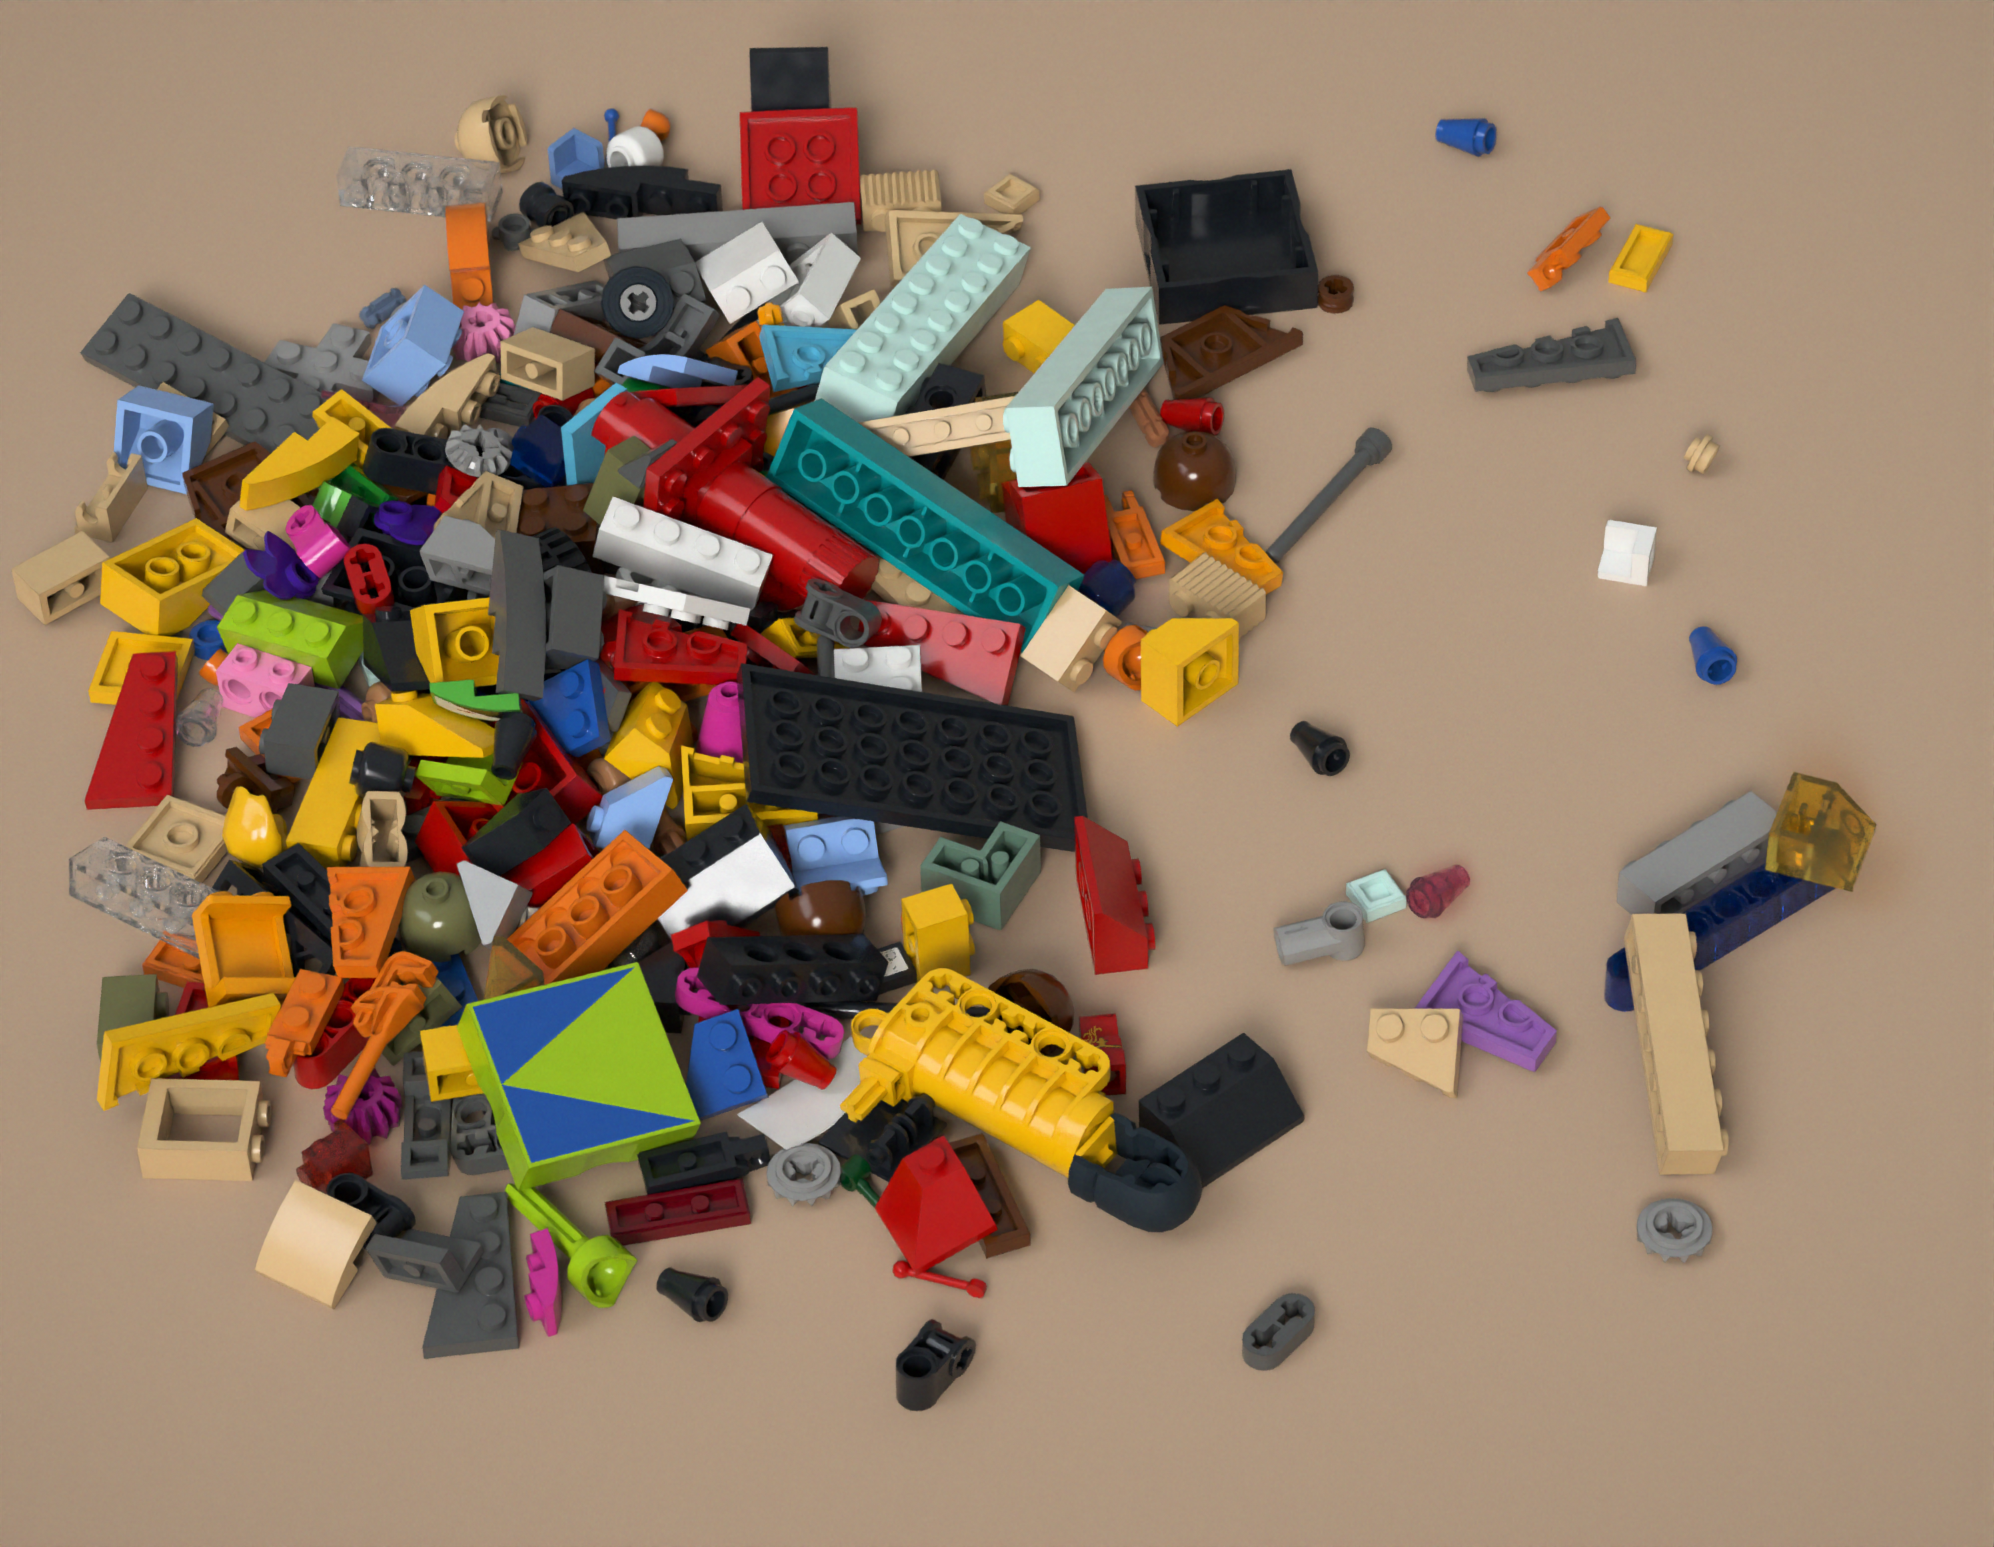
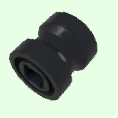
M536 182L530 185L520 198V212L529 220L536 222L539 228L543 226L553 227L573 217L574 214L571 202L563 196L557 195L555 190L544 182Z

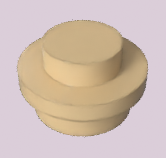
M1707 434L1703 440L1695 437L1684 456V459L1689 461L1688 471L1693 473L1696 470L1702 474L1707 471L1720 448V445L1712 441L1713 436Z

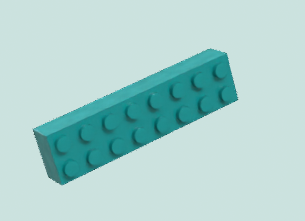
M822 398L794 408L766 477L793 498L965 615L1023 625L1026 630L1021 653H1023L1067 586L1069 585L1078 591L1085 576L1084 574Z

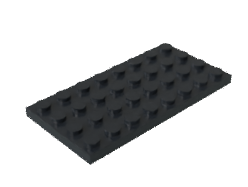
M741 663L736 677L746 802L986 839L991 836L999 822H1003L1040 835V847L1075 852L1074 817L1084 816L1088 818L1074 716Z

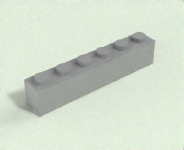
M854 202L617 218L618 250L621 253L681 239L696 262L760 222H763L788 265L831 232L858 255Z

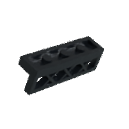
M299 843L263 863L264 877L284 896H289L291 903L332 942L331 927L333 923L332 912L329 907V895L331 892L327 870ZM396 937L394 938L388 958L402 951L401 942Z
M233 860L227 862L207 894L208 896L215 892L228 891L230 886L233 885L237 888V895L251 896L259 892H271L274 896H284L264 877V873L258 868ZM291 903V907L283 916L286 934L291 936L292 954L290 958L291 964L293 963L294 977L297 976L300 969L305 970L304 960L315 957L323 964L318 973L334 976L336 972L333 967L332 942Z

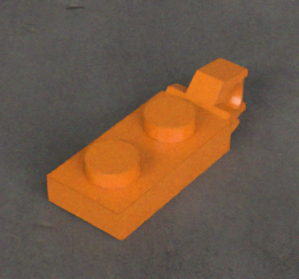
M1603 207L1596 208L1574 218L1535 259L1537 263L1527 274L1531 276L1540 292L1562 280V270L1570 267L1581 258L1579 251L1593 244L1601 237L1602 233L1599 230L1610 220V216Z
M303 969L299 970L280 1011L277 1013L267 1033L265 1045L266 1049H269L266 1054V1059H268L270 1066L269 1074L287 1077L298 1055L313 1054L344 992L343 977Z

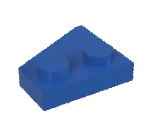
M587 659L544 681L543 698L537 701L528 700L567 754L578 758L611 741L600 666L597 662Z

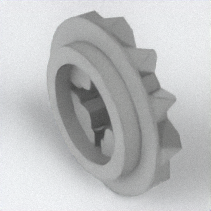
M464 424L460 431L452 430L445 445V453L451 464L458 470L475 477H480L485 471L497 476L502 474L509 467L513 452L508 449L509 440L498 438L497 430L485 431L481 424L476 429H472ZM476 446L482 447V457L479 456Z
M801 1143V1146L788 1150L783 1148L772 1157L767 1166L768 1186L772 1187L776 1199L788 1198L792 1206L798 1201H807L812 1206L817 1198L829 1199L832 1189L840 1187V1163L830 1150L812 1143ZM800 1172L802 1175L812 1173L813 1181H808L805 1178L796 1181V1173Z
M1676 1198L1658 1200L1645 1207L1638 1217L1637 1241L1644 1243L1647 1255L1658 1253L1661 1255L1664 1263L1670 1257H1678L1685 1263L1690 1255L1702 1256L1705 1246L1711 1244V1220L1702 1208L1690 1201ZM1668 1222L1671 1223L1672 1227H1675L1678 1233H1682L1680 1239L1673 1238L1671 1233H1666Z

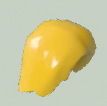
M237 786L225 816L222 838L228 852L246 865L263 869V863L287 850V825L282 815L272 813L264 795H252L246 788Z

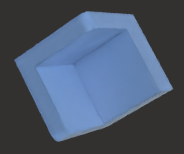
M575 128L548 147L551 184L562 189V179L564 176L605 168L602 143Z

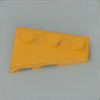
M1218 499L1168 526L1161 532L1160 544L1190 563L1206 552L1209 557L1213 556L1215 561L1219 560L1221 565L1225 564L1228 569L1232 568L1234 573L1238 572L1240 577L1244 576L1247 581L1251 580L1253 585L1257 584L1259 589L1263 588L1266 595L1282 585L1283 572L1258 544L1250 543L1243 536L1244 528L1237 520L1230 521L1225 516V507Z

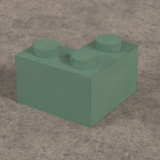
M999 822L981 850L940 837L920 865L921 892L952 883L960 900L965 898L968 900L973 912L974 921L1002 930L1041 873L1040 835Z

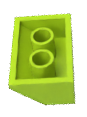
M266 590L237 595L217 626L228 654L237 643L312 667L314 683L340 689L363 652L362 615L295 596L290 600L279 599Z

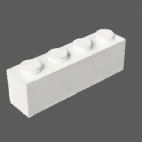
M612 497L601 523L593 557L707 599L750 608V611L756 607L773 557L772 554L616 497Z

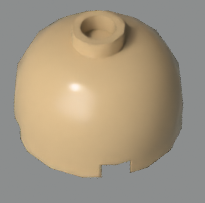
M505 95L483 98L473 102L462 113L455 133V144L458 151L462 153V156L471 167L486 174H500L519 170L525 160V157L518 158L520 146L527 145L524 121L515 103H506L505 99L508 97Z

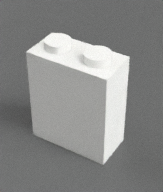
M760 222L695 262L708 289L730 324L799 282L763 222Z

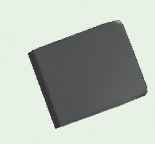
M671 439L646 451L618 469L619 474L638 489L645 487L647 467L671 449L677 442Z

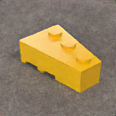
M681 746L687 842L745 804L771 830L776 842L786 841L784 825L818 820V813L746 802L744 765L742 763L735 762L733 757L721 755L720 758L695 753L694 748Z

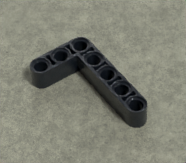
M547 405L541 408L530 439L529 455L512 453L509 467L498 476L523 486V490L567 486L561 427L573 418L570 411L558 405ZM391 428L377 429L372 433L363 464L364 474L374 482L436 494L439 474L447 465L454 469L457 468L451 464L446 456V439ZM476 446L479 456L482 457V447Z

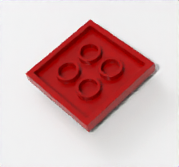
M857 107L740 112L742 210L854 202L856 225H861Z

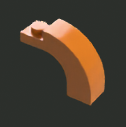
M486 202L448 205L445 207L453 304L462 310L463 305L472 308L476 307L479 301L482 306H489L494 302Z

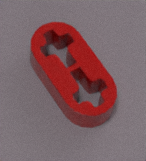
M359 544L350 548L344 556V565L356 606L360 613L372 614L375 613V608L393 606L394 595L379 549L370 544ZM367 562L370 571L363 573L359 564ZM376 588L379 597L371 599L368 589Z

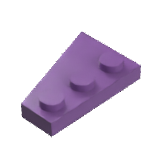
M1457 950L1414 1009H1460L1463 1013L1462 1042L1535 1072L1556 1044L1557 1030L1520 1000L1509 999L1497 989V982L1486 973L1482 976L1468 966L1469 959Z

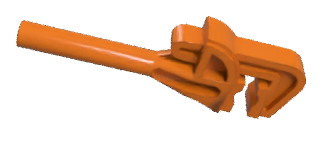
M406 951L391 955L385 961L371 989L362 994L352 1005L351 1009L356 1015L353 1021L355 1028L362 1037L370 1036L331 1108V1113L339 1119L348 1118L386 1045L423 1010V1004L427 998L418 985L423 988H433L439 971L432 961Z

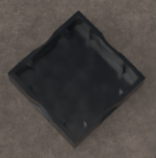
M1291 169L1241 174L1217 180H1184L1135 186V222L1150 287L1153 289L1159 325L1191 322L1224 305L1241 310L1246 315L1317 308L1318 269L1309 235L1301 222V204Z

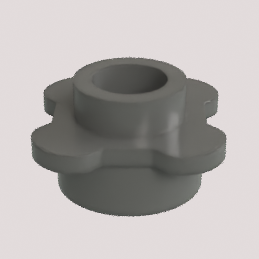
M508 214L499 220L498 227L492 230V238L500 240L506 250L516 251L520 249L518 243L530 238V233L535 229L530 228V222L526 216L522 214Z

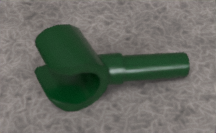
M853 1154L842 1165L841 1170L843 1173L840 1175L841 1186L847 1191L853 1192L857 1190L875 1209L880 1197L866 1181L872 1173L871 1167L863 1157Z

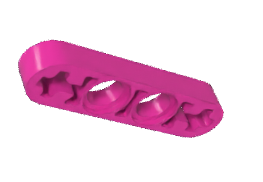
M698 967L686 969L678 976L675 1000L680 1008L706 1019L733 1011L727 1005H720L715 1001L712 994L697 978ZM695 988H700L697 993L693 992ZM797 1003L748 1004L750 1009L740 1012L748 1035L772 1043L780 1032L784 1030L790 1033L799 1032L800 1026H803V1034L801 1035L827 1060L835 1058L841 1051L844 1036L843 1025L829 1015ZM774 1016H782L789 1019L792 1025L785 1028L776 1027L769 1022V1019ZM821 1035L827 1036L824 1041L819 1040Z

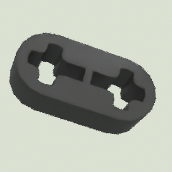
M1296 1293L1285 1294L1276 1299L1244 1331L1242 1337V1357L1244 1362L1256 1370L1264 1371L1279 1366L1313 1332L1315 1324V1307L1313 1302L1308 1297ZM1285 1315L1291 1318L1286 1324ZM1271 1340L1272 1348L1266 1346ZM1255 1344H1257L1258 1346H1261V1348H1260V1349L1255 1348Z

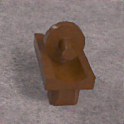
M238 747L226 749L227 768L225 773L217 779V784L219 785L217 800L223 807L229 808L237 786L246 788L252 795H264L273 814H277L278 809L292 805L295 791L294 784L286 777L276 780L271 779L270 773H266L265 758L261 754L248 757Z

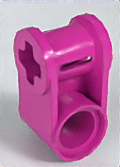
M306 505L298 509L286 524V533L297 549V555L321 579L342 561L346 552L352 548L341 535V532L328 522L325 523L319 512L312 505Z

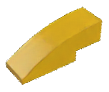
M334 416L308 440L293 432L242 480L239 507L248 511L271 506L296 498L321 486L324 480L329 481L356 460L360 433Z

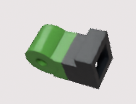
M324 480L312 506L319 512L322 519L330 522L332 526L352 538L358 528L364 527L370 512L374 514L379 512L380 505L346 488ZM375 524L370 530L383 534L382 529L378 528Z

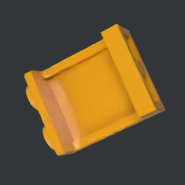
M219 891L208 895L193 912L192 920L208 1008L270 993L275 994L282 1006L296 978L293 974L283 921L284 914L291 907L289 896H274L271 892H259L251 896L233 895L228 891Z

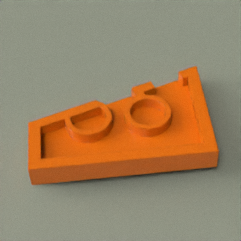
M327 867V878L330 883L331 892L329 895V907L332 912L331 940L335 972L338 977L377 978L388 958L398 930L406 892L410 884L415 880L411 867Z

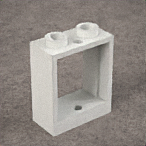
M831 232L789 265L799 282L770 299L767 303L772 302L774 305L781 307L782 323H784V326L820 327L831 318L861 258Z

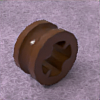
M1331 275L1323 278L1318 284V306L1323 311L1333 314L1348 311L1352 307L1354 300V286L1351 280L1340 275Z

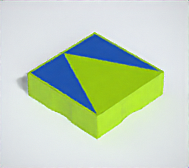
M638 962L466 1004L457 1030L477 1083L492 1108L496 1134L518 1191L578 1176L591 1168L603 1164L638 1160L637 1154L639 1152L693 1140L701 1123Z

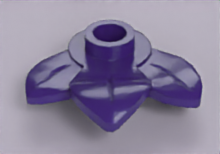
M387 501L380 504L379 512L374 516V524L382 529L383 533L392 536L398 541L411 545H424L433 533L434 524L440 518L442 512L435 506L410 505L401 501Z
M267 531L264 535L265 551L246 549L243 552V557L249 570L257 577L264 579L263 585L265 590L273 596L284 600H290L294 596L308 599L315 593L319 577L301 559H298L293 548L272 532Z

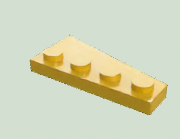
M274 993L104 1031L97 1091L98 1103L103 1111L119 1105L117 1099L133 1091H137L139 1096L148 1093L151 1078L164 1079L178 1072L184 1078L200 1071L199 1068L211 1058L218 1056L224 1061L264 1044L267 1039V1033L277 1013L280 1011V1002Z

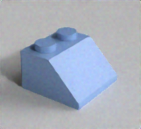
M138 385L117 400L114 452L118 456V464L122 468L127 469L128 457L131 453L142 455L147 485L187 495L182 473L201 465L211 442L214 403Z

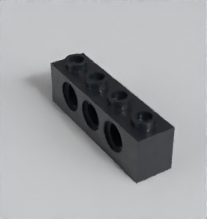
M938 363L932 376L926 377L923 381L920 397L914 407L910 406L905 415L987 401L984 375ZM961 448L910 458L944 480Z
M864 934L708 937L697 978L720 1005L877 1001L888 961Z

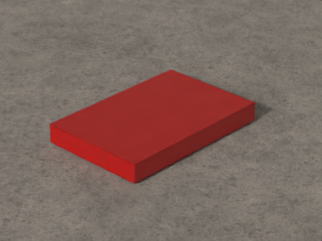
M747 385L671 388L631 393L641 400L653 398L665 407L706 406L727 403Z

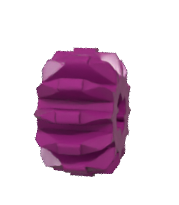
M374 1068L348 1118L339 1119L331 1113V1108L348 1079L347 1076L339 1074L336 1085L327 1086L326 1100H324L325 1105L323 1106L325 1120H328V1125H330L335 1137L345 1136L350 1145L358 1139H364L370 1145L372 1137L375 1136L387 1139L389 1128L399 1127L402 1107L401 1094L395 1088L391 1077H380Z

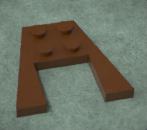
M254 441L183 472V484L194 517L234 542L225 533L230 508L240 500L242 480L271 453ZM315 488L290 500L299 507L313 505L319 490Z

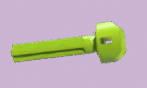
M508 1183L505 1188V1192L509 1195L507 1200L539 1230L548 1228L553 1244L570 1259L567 1268V1278L570 1284L592 1305L598 1308L613 1306L629 1274L638 1262L636 1257L619 1241L609 1235H598L589 1239L535 1187L518 1191L515 1184Z

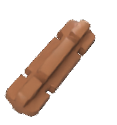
M1144 387L1128 408L1132 410L1131 413L1142 433L1146 434L1145 438L1149 445L1157 448L1161 444L1164 445L1169 439V429L1165 422L1162 421V417L1153 401L1147 396L1148 392Z

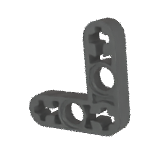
M484 1093L453 1098L450 1151L458 1169L467 1175H479L509 1169L496 1134L493 1111ZM486 1111L484 1117L474 1123L465 1122V1119L471 1113Z

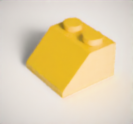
M490 597L423 605L410 610L416 654L430 683L474 680L476 687L497 684L499 655L492 654L495 616L488 615Z
M1171 618L1157 629L1149 631L1141 639V701L1178 727L1238 684L1239 622L1233 618Z
M650 682L628 704L620 728L617 732L614 731L604 757L607 762L632 780L658 766L667 768L673 777V782L665 805L672 810L678 805L683 792L681 746L694 748L687 704L680 700L672 690L664 688L658 682Z

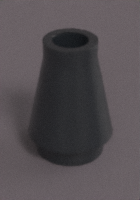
M512 711L503 714L502 718L495 723L491 772L496 777L505 780L516 778L518 769L537 738L536 723L530 716Z
M1307 721L1297 723L1291 730V742L1298 747L1317 774L1334 776L1340 773L1348 764L1350 752L1343 738L1317 728Z
M669 1267L660 1274L657 1280L656 1287L658 1293L669 1298L697 1322H713L722 1315L726 1308L728 1292L717 1278L682 1272Z

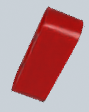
M350 978L344 984V992L313 1054L298 1055L293 1063L295 1078L302 1087L308 1089L326 1087L364 1049L369 1037H362L355 1028L353 1021L356 1015L351 1007L362 994L371 989L376 978Z

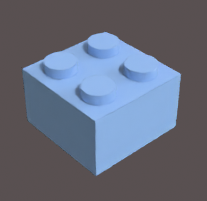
M424 285L381 326L362 381L401 407L413 395L418 398L427 389L431 378L435 374L442 376L449 368L453 360V356L450 355L451 348L457 343L462 334V329L459 328L464 311L428 286Z

